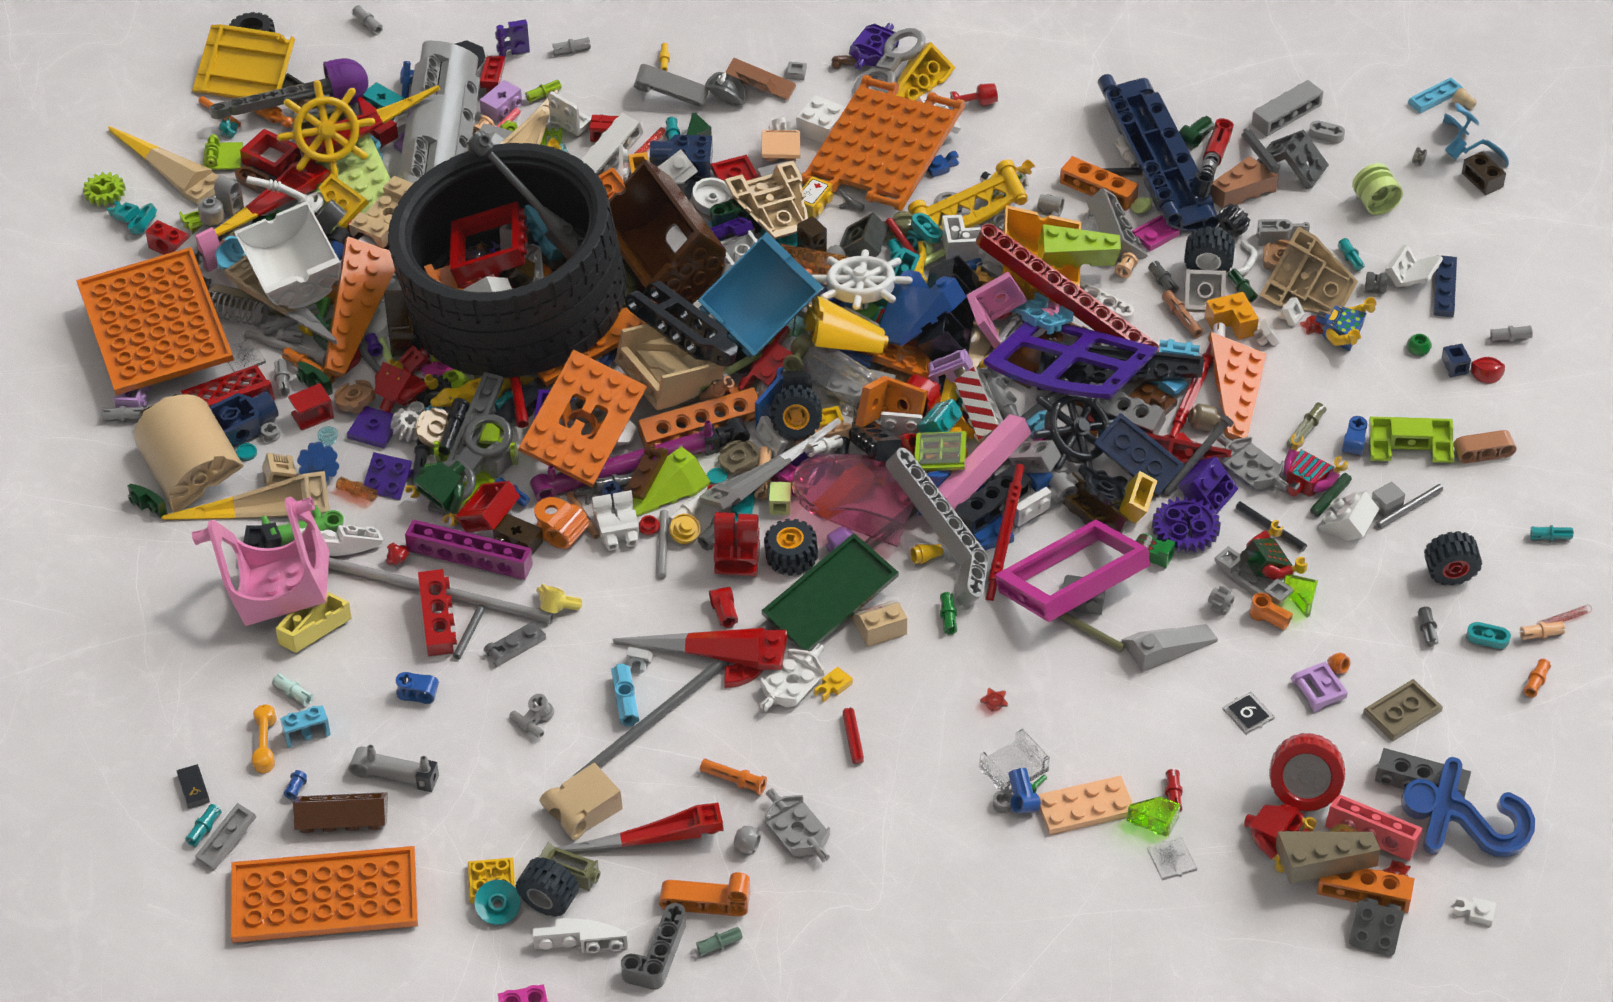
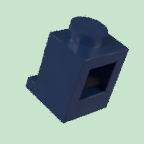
M1463 344L1443 347L1441 359L1449 372L1448 376L1451 378L1469 374L1471 358Z

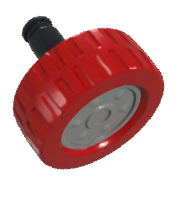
M1300 733L1290 736V738L1285 739L1278 745L1273 753L1269 768L1270 784L1281 802L1296 807L1299 811L1320 810L1332 803L1341 793L1345 781L1343 756L1332 741L1321 735Z

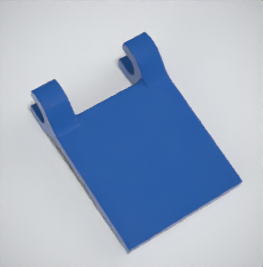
M782 367L777 369L775 381L755 402L756 427L761 416H768L771 419L773 399L775 400L777 393H781L784 371Z

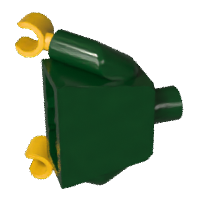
M455 461L450 468L443 462L423 467L413 479V485L405 487V492L411 493L413 490L410 498H418L422 494L445 513L448 511L449 514L445 515L442 519L443 523H448L451 517L450 527H454L458 524L455 514L459 512L464 494V484L460 474L465 470V467L459 461Z

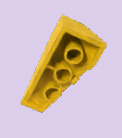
M932 42L925 43L922 51L917 56L908 60L897 81L899 91L896 96L916 100L919 96L946 81L955 69V66Z

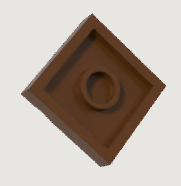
M1143 382L1128 395L1131 398H1140L1146 404L1158 405L1164 410L1165 416L1177 406L1178 401L1149 382ZM1140 415L1138 418H1143L1146 415Z

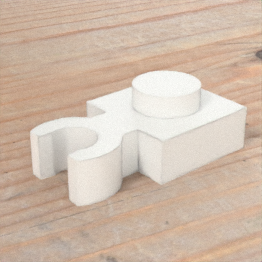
M1464 897L1456 898L1455 904L1462 907L1455 906L1454 915H1469V921L1492 926L1496 907L1495 902L1474 897L1472 902H1468Z

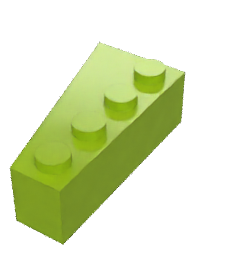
M1045 224L1042 226L1037 241L1038 257L1055 268H1063V265L1081 267L1083 264H1089L1091 267L1114 266L1121 250L1120 235Z

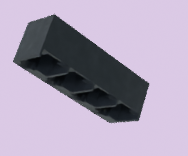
M959 255L929 269L927 282L929 289L936 284L939 278L945 276L956 278L966 295V298L950 313L943 312L936 317L938 321L933 325L929 322L921 328L922 332L919 334L918 347L931 361L950 355L958 350L965 349L969 354L974 314L967 294L978 289L979 277Z

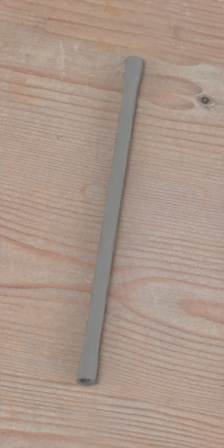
M329 558L328 568L420 591L418 579ZM451 587L446 590V594L451 595V599L531 618L532 620L551 624L553 621L554 613L546 612L540 608H532Z

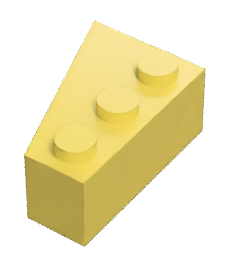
M327 592L326 603L289 613L276 627L278 644L297 653L352 619L349 602Z

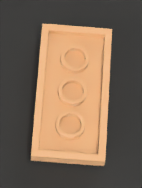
M1121 775L1038 794L1041 801L1039 810L1049 835L1135 816L1136 812Z

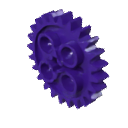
M1187 496L1184 497V500L1176 497L1175 502L1168 499V505L1162 502L1161 508L1157 507L1156 513L1153 514V534L1157 535V540H1162L1163 542H1166L1167 539L1175 541L1177 553L1181 549H1184L1186 554L1191 549L1194 553H1197V548L1205 551V545L1211 547L1212 542H1216L1217 536H1219L1220 516L1216 515L1215 509L1210 510V504L1204 506V500L1197 503L1195 497L1191 501H1188Z

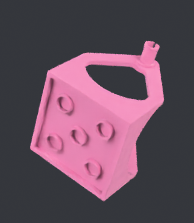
M292 497L285 498L286 511L295 540L281 547L257 548L239 541L234 533L215 520L208 521L206 529L192 532V539L195 545L211 540L225 589L245 626L326 603L330 550L310 512L315 510L314 501L311 497L296 501ZM299 518L307 523L302 534L298 523ZM222 540L231 545L236 554L240 575L238 591L234 589L221 547Z

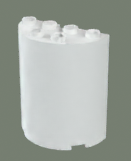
M308 201L277 213L274 220L267 221L263 219L234 232L268 299L277 306L285 305L293 309L314 304L332 291L331 287L334 282L340 278L341 263Z

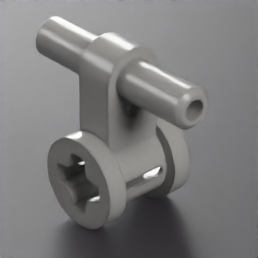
M535 694L529 699L528 707L530 710L524 716L514 710L510 713V718L516 721L519 727L526 732L530 731L538 738H541L544 735V730L536 724L539 721L551 719L554 715V707L548 702L545 695Z

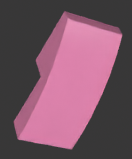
M211 227L195 235L197 248L202 253L204 268L208 272L218 268L215 251L217 245L220 244L215 230Z

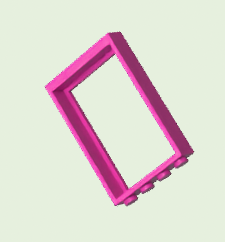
M1094 520L995 574L999 593L1050 622L1149 567L1150 553L1146 546L1139 544L1106 524ZM1098 540L1124 554L1052 595L1046 594L1025 581Z

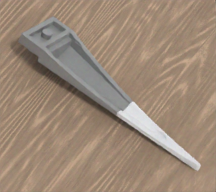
M835 419L803 442L770 461L736 477L713 485L699 499L702 504L723 510L732 505L736 506L802 454L807 444L817 442L840 424V419Z

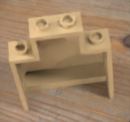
M648 324L621 330L615 362L628 377L647 386L643 395L656 410L675 406L699 395L701 387L711 385L712 381L722 379L725 366H719L711 361L694 359Z

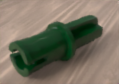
M1235 268L1228 272L1229 278L1236 285V291L1244 292L1249 302L1255 301L1258 294L1250 286L1249 280L1244 279Z

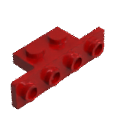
M787 325L774 337L775 339L771 344H767L764 347L763 355L759 360L753 362L747 377H742L738 384L739 391L749 389L756 379L769 387L777 378V369L780 367L784 368V359L788 355H794L782 346V343L790 334V329Z

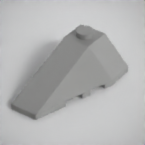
M1204 624L1141 631L1121 639V642L1125 644L1127 651L1144 672L1216 643L1218 638L1209 626Z

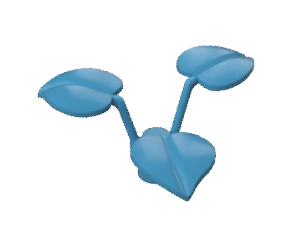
M1455 103L1457 112L1465 115L1467 122L1463 127L1455 118L1447 113L1444 114L1442 123L1453 125L1459 129L1458 135L1445 148V151L1456 160L1462 152L1466 154L1471 149L1484 144L1500 155L1505 161L1506 167H1508L1509 160L1507 155L1500 147L1489 140L1482 139L1468 148L1465 147L1467 143L1461 138L1463 133L1469 135L1466 129L1471 121L1476 125H1479V122L1471 112L1460 104Z

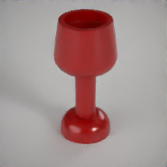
M995 83L979 84L976 88V93L959 96L958 92L951 91L950 99H961L965 102L978 100L980 105L987 106L998 102V93Z

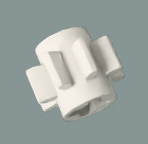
M785 117L771 120L772 125L768 126L769 130H792L791 122H786Z

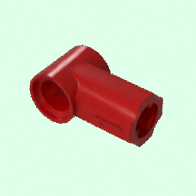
M731 587L709 590L712 609L716 611L720 626L725 628L733 627L738 623V616L734 607Z

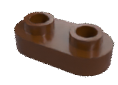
M242 166L235 171L236 181L241 185L257 192H263L267 189L246 183L247 176L269 181L267 174L249 166Z

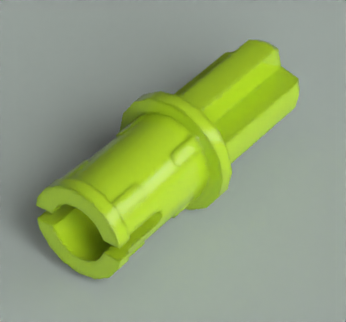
M554 80L545 85L540 84L539 87L525 92V95H527L525 97L529 103H532L540 98H547L551 91H559L562 85L559 80Z

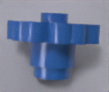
M322 442L309 443L307 449L300 450L297 458V463L300 465L299 474L325 471L327 483L329 476H336L339 469V463L336 461L338 457L337 452L331 445L324 447Z

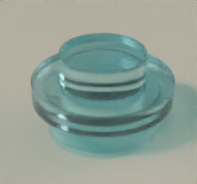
M326 426L318 431L317 436L324 445H332L338 438V431L334 427Z

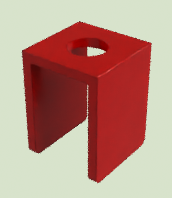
M320 383L288 396L289 401L295 408L291 415L301 430L334 418L332 401Z

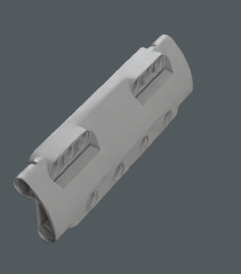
M432 40L425 41L422 44L420 61L415 64L410 97L438 84L440 64L442 62L438 94L436 95L435 92L408 109L398 177L411 183L419 180L425 173L429 143L430 148L426 172L443 161L468 151L466 142L473 134L480 78L476 75L478 57L471 51L456 44Z

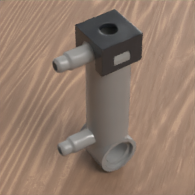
M373 745L358 747L348 768L353 775L360 778H365L369 775L416 784L417 790L427 792L433 791L439 777L437 762L428 760L426 756H421L420 763L376 754Z

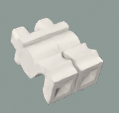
M632 491L613 493L615 514L612 513L611 494L592 497V510L596 518L601 543H605L607 550L619 548L618 541L625 540L626 545L629 547L637 546L639 525L636 511L633 510Z

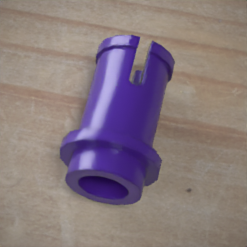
M375 333L367 334L365 336V342L368 345L367 351L371 356H380L383 346L379 343L377 335Z

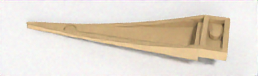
M548 98L500 144L533 143L540 145L550 116Z

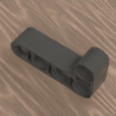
M672 903L665 908L647 957L632 953L623 956L621 959L622 979L626 983L654 990L664 985L686 927L685 908L681 904Z

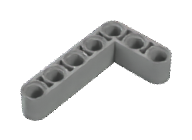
M224 175L216 179L214 190L216 198L223 203L225 218L216 226L203 224L176 250L179 251L192 247L198 265L203 262V257L197 248L195 235L211 227L216 229L244 208L240 183ZM238 227L218 236L219 243Z

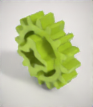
M101 172V175L94 174V178L88 177V182H84L83 193L86 201H90L91 205L94 203L98 207L101 204H104L106 207L108 203L114 205L115 200L121 201L120 196H125V183L123 178H119L118 174L112 176L111 172L107 175Z

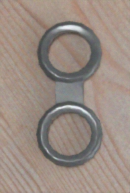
M484 414L474 418L464 431L466 448L456 460L443 462L449 468L455 461H459L465 467L463 473L467 477V484L464 488L462 501L472 494L476 483L474 472L485 458L501 455L509 448L512 442L513 431L510 424L503 417L495 414ZM486 423L496 424L504 431L502 442L491 449L480 448L472 440L474 431Z

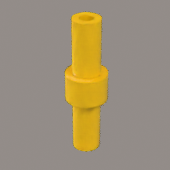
M667 43L661 44V52L659 53L660 69L668 71V63L670 62Z

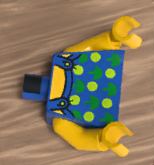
M1368 297L1364 300V304L1354 307L1337 305L1334 306L1331 314L1319 311L1315 322L1325 325L1322 335L1333 346H1341L1350 351L1352 346L1358 342L1357 339H1361L1360 331L1367 314L1366 310L1369 313H1373L1377 303L1374 297Z

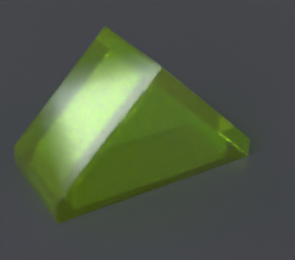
M1291 574L1285 575L1284 583L1294 589L1289 598L1306 618L1310 617L1318 580Z

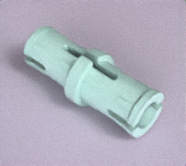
M281 673L274 676L272 685L284 691L287 697L296 699L304 706H308V703L312 702L313 694L301 688L298 682L289 680Z

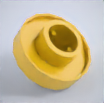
M679 514L672 519L669 525V533L674 541L680 544H691L700 534L699 521L690 514Z

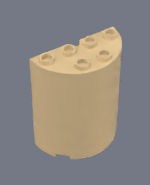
M185 394L164 397L161 401L143 412L135 427V444L173 512L181 511L204 495L205 488L217 486L244 467L207 402L200 397Z

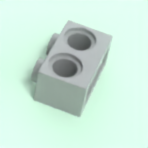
M1053 440L1024 441L1009 456V460L1015 467L1016 464L1024 465L1023 473L1051 472L1060 459L1061 454Z

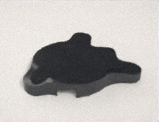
M1086 465L1079 467L1078 472L1084 478V486L1088 493L1102 501L1105 505L1122 502L1125 496L1124 487L1128 483L1125 477H1110L1106 471L1093 470Z

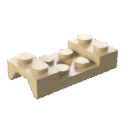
M393 176L383 187L384 193L370 209L365 214L360 212L349 223L351 236H355L358 232L372 237L379 247L384 248L388 243V229L392 219V214L385 215L394 212L398 202L413 183Z

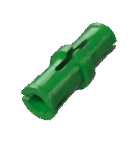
M943 592L940 595L942 607L940 617L943 619L944 633L950 635L957 632V609L954 606L953 593Z

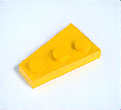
M330 174L318 187L327 203L332 199L347 211L338 222L339 226L345 229L348 226V222L352 221L369 204L365 197L333 174Z

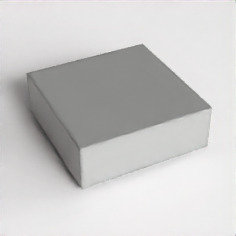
M789 61L786 79L804 80L807 63Z

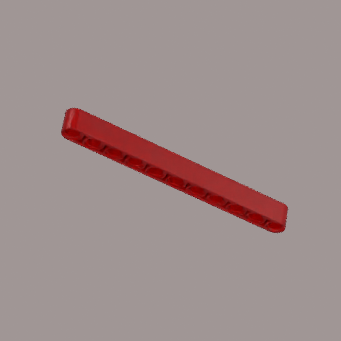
M984 224L981 227L976 238V244L982 250L1058 305L1072 311L1076 318L1094 331L1158 347L1159 352V345L1154 340L996 226Z

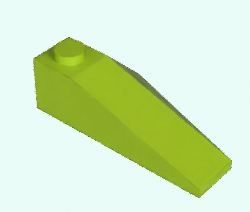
M681 446L667 456L645 499L633 498V510L636 511L637 517L658 510L661 505L669 502L671 504L677 503L678 499L685 496L693 497L704 490L711 482L697 458Z

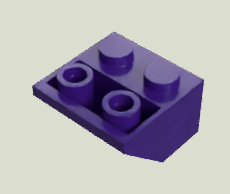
M1217 457L1200 460L1178 485L1184 496H1187L1188 501H1191L1193 497H1195L1197 503L1204 500L1203 505L1210 504V510L1215 509L1216 514L1238 490Z

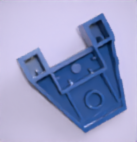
M906 270L901 273L900 276H909L913 279V282L911 284H895L891 292L896 297V301L894 303H887L880 327L885 331V336H888V344L903 346L920 334L923 326L929 322L933 325L938 321L936 317L945 311L950 313L966 298L956 278L943 276L929 289L920 272Z

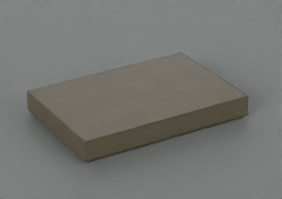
M1412 679L1364 708L1363 714L1393 742L1442 712L1443 706Z

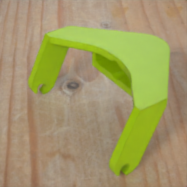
M487 423L477 446L487 449L495 441L501 443L503 439L500 436V429L493 423ZM434 441V457L437 463L447 461L450 454H441L438 448L440 442ZM511 442L509 448H511L512 464L518 465L519 451L516 442Z

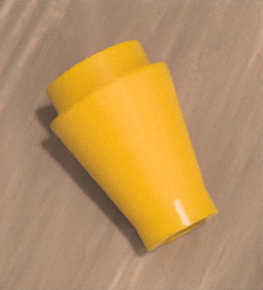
M915 544L910 549L912 562L919 565L943 555L941 544Z

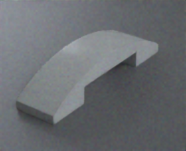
M1229 546L1214 558V561L1228 577L1253 595L1265 593L1270 596L1272 603L1280 604L1294 592L1293 588L1279 579L1273 582L1268 578L1256 576L1250 567L1241 561L1240 554Z

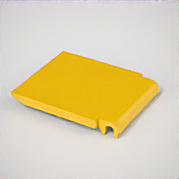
M222 24L211 25L192 91L238 99L281 89L295 38L291 36L290 40H288L284 35L275 32Z

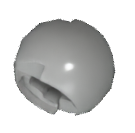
M743 826L738 829L734 838L736 850L742 854L755 852L761 839L758 830L752 826Z

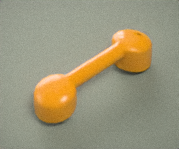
M267 704L259 705L253 712L255 723L259 726L258 749L253 752L251 759L254 769L263 774L270 772L275 766L273 752L267 748L268 727L276 723L277 717L275 709Z

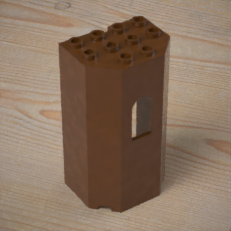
M644 159L623 183L625 185L624 190L618 193L615 192L609 199L621 255L645 289L650 283L661 281L687 301L694 304L722 276L726 249L671 176ZM674 226H678L687 238L676 253L666 240L668 231Z

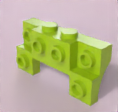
M1370 416L1368 424L1370 461H1391V449L1431 450L1432 462L1453 463L1452 419Z

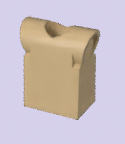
M595 762L562 783L560 787L544 792L539 800L548 813L561 822V827L572 840L579 839L587 828L591 829L623 809L621 791Z

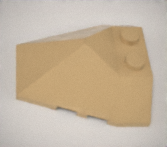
M794 161L776 165L773 174L746 181L743 175L725 179L732 197L774 239L797 233V224L808 218L807 209L804 204L805 195L802 190V176Z
M1298 226L1259 296L1278 306L1285 305L1290 298H1298L1303 310L1317 313L1322 311L1331 314L1334 306L1344 307L1358 281L1337 260L1330 250L1324 246L1316 235Z

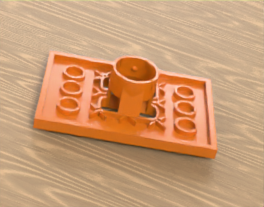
M573 350L521 442L518 451L548 466L552 465L556 470L593 488L647 386ZM573 397H577L585 402L582 409L571 410L570 401ZM596 408L607 413L605 419L600 423H597V419L593 414ZM575 417L584 418L591 423L593 431H591V434L582 435L581 432L585 423L576 419L571 428H568L567 423ZM560 419H562L563 426L559 424Z

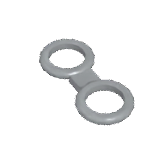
M906 28L892 34L884 45V55L876 64V68L864 72L854 84V93L861 84L864 75L871 76V78L885 76L888 78V83H896L894 72L901 62L912 59L922 51L925 45V36L922 31L916 28ZM908 36L917 38V43L911 50L905 53L892 52V48L898 40ZM885 89L878 90L885 93L888 92V90Z

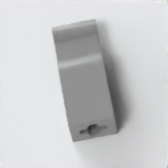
M1287 219L1258 220L1256 233L1258 246H1265L1270 242L1273 244L1277 240L1290 241L1298 226L1309 232L1310 224L1308 222L1293 224Z

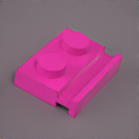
M1160 215L1132 230V233L1135 237L1139 238L1141 244L1147 250L1152 251L1178 237L1180 230L1167 225L1163 215Z

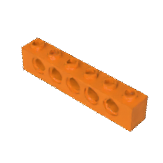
M753 387L640 419L637 428L643 446L645 448L648 444L657 445L698 433L699 428L704 427L705 422H697L696 417H702L705 421H711L714 428L723 427L728 420L736 417L741 418L743 421L747 420V422L754 421L755 402L758 400V396ZM740 406L743 411L737 412L734 407ZM715 412H722L724 417H717ZM681 422L685 424L686 427L679 428L677 427L676 423ZM663 428L667 433L660 434L657 429Z

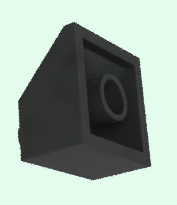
M871 213L846 227L839 246L844 250L845 257L848 258L861 256V252L865 249L869 251V256L877 257L882 251L881 247L887 237L886 234L889 227L878 216Z

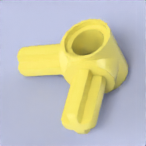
M541 584V587L536 589L541 602L540 609L546 612L558 613L563 608L579 610L582 607L581 598L566 596L564 591L559 588Z

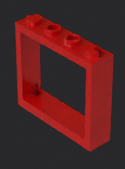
M518 201L451 222L450 271L457 285L525 264V254H527L525 243H527L525 219H527L525 209L520 207ZM512 223L511 248L465 261L466 236Z

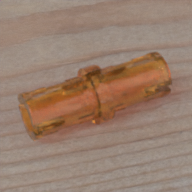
M341 476L336 482L337 489L350 493L352 497H361L370 502L375 501L377 498V490L363 485L360 481H351Z

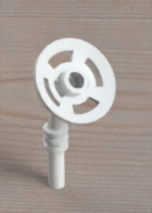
M247 176L246 179L248 184L267 188L268 191L272 189V192L276 190L279 193L280 191L297 199L293 207L308 201L314 213L321 208L325 200L320 192L306 195L281 184L280 181L277 183L276 180L273 182L272 179L268 181ZM318 196L317 201L314 202V197Z

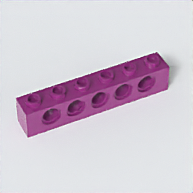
M412 520L405 533L406 546L409 547V552L526 580L533 566L532 550L528 547L417 520Z

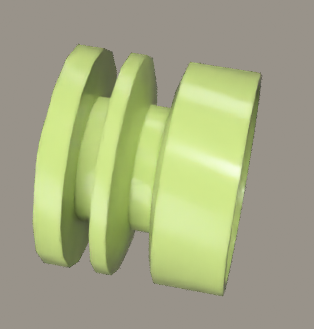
M1375 163L1368 165L1359 171L1353 179L1352 187L1354 192L1372 215H1381L1393 210L1403 197L1401 186L1384 164Z

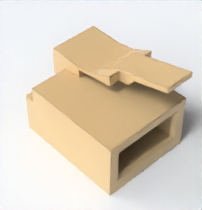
M266 454L262 465L264 484L268 486L296 477V470L291 455Z

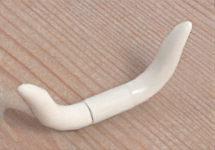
M1244 240L1241 241V244L1250 253V257L1243 268L1238 269L1242 276L1251 270L1258 258L1256 249Z

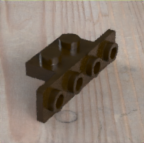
M1070 472L1078 480V483L1075 485L1078 491L1075 495L1065 496L1063 504L1072 514L1077 515L1083 520L1085 525L1098 520L1122 534L1128 518L1114 506L1105 505L1102 501L1093 497L1086 490L1085 482L1075 473Z

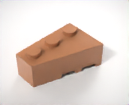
M1249 156L1213 181L1210 192L1213 203L1224 208L1230 203L1238 205L1244 203L1245 199L1251 197L1259 198L1261 194L1266 192L1274 193L1277 189L1278 174L1270 173L1266 166Z

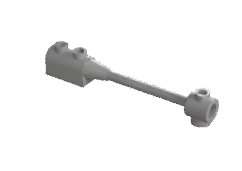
M987 378L986 381L1002 419L1004 420L1009 414L1019 416L1017 407L1014 404L1017 398L1010 391L1008 393L1005 392L1004 389L1008 387L1001 378ZM1029 435V437H1028L1025 441H1034V440H1033V438ZM1053 467L1051 470L1053 477L1049 482V490L1051 491V497L1058 503L1059 501H1064L1065 496L1077 494L1078 489L1075 485L1078 483V480L1072 473L1068 475L1065 472L1058 473Z

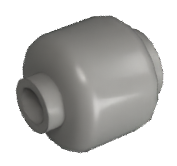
M208 197L199 203V218L203 224L216 226L225 218L223 203L218 198Z

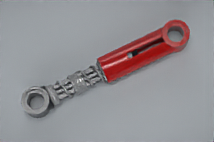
M1219 118L1215 121L1214 129L1203 155L1200 171L1196 172L1191 188L1192 194L1197 197L1206 198L1210 195L1217 166L1220 165L1234 127L1233 122L1228 119Z

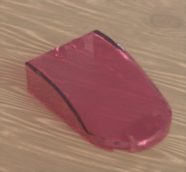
M861 454L815 455L800 463L795 470L792 481V490L800 500L799 504L811 514L895 547L899 546L905 524L914 504L887 469L886 461H876L869 455Z

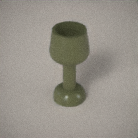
M802 333L793 340L790 349L794 355H788L783 361V367L786 371H801L803 368L802 360L812 357L816 347L812 342V335Z

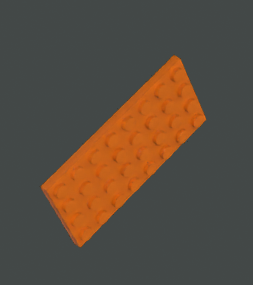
M415 846L231 862L232 943L418 926Z

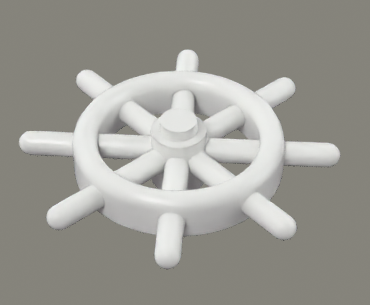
M866 249L861 252V256L849 257L840 261L830 256L827 258V263L831 265V268L827 275H812L819 283H827L828 291L821 294L820 297L826 300L835 297L841 301L853 303L854 310H863V304L864 309H867L868 303L880 299L894 303L896 297L891 292L895 284H911L913 282V279L909 276H895L893 268L901 264L900 258L886 262L880 258L869 256V251Z

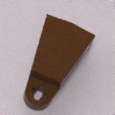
M1046 330L1037 337L1044 340L1052 339L1053 341L1063 342V334L1056 331L1052 334H1047ZM1022 346L1008 357L1006 361L1039 374L1041 351ZM1012 379V381L1028 389L1032 387L1031 385L1024 384L1022 382Z

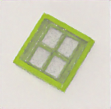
M966 431L917 433L915 459L924 471L965 470Z

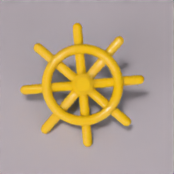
M315 80L314 90L316 98L306 102L302 107L290 99L284 100V105L294 111L296 116L293 121V131L278 134L277 140H295L298 148L304 154L296 166L298 171H302L309 160L313 159L319 162H328L330 173L338 178L337 160L344 158L350 152L363 160L368 158V154L357 147L356 143L359 137V128L374 125L375 119L357 120L354 111L348 105L356 93L354 88H350L342 100L334 97H324L321 82ZM325 104L336 107L329 119ZM316 106H318L320 120L308 113ZM342 112L349 120V122L335 124ZM303 119L314 125L315 128L301 130ZM350 129L348 140L337 133V131ZM317 135L310 147H308L303 137ZM332 139L344 146L336 153H334ZM323 140L327 155L316 152Z

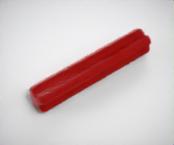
M851 707L843 709V719L851 759L854 764H861L864 762V755L855 711Z

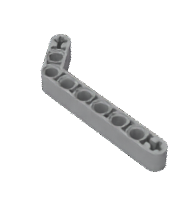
M899 448L886 461V467L960 564L961 569L956 599L962 606L970 607L984 593L989 557L914 456L907 449Z

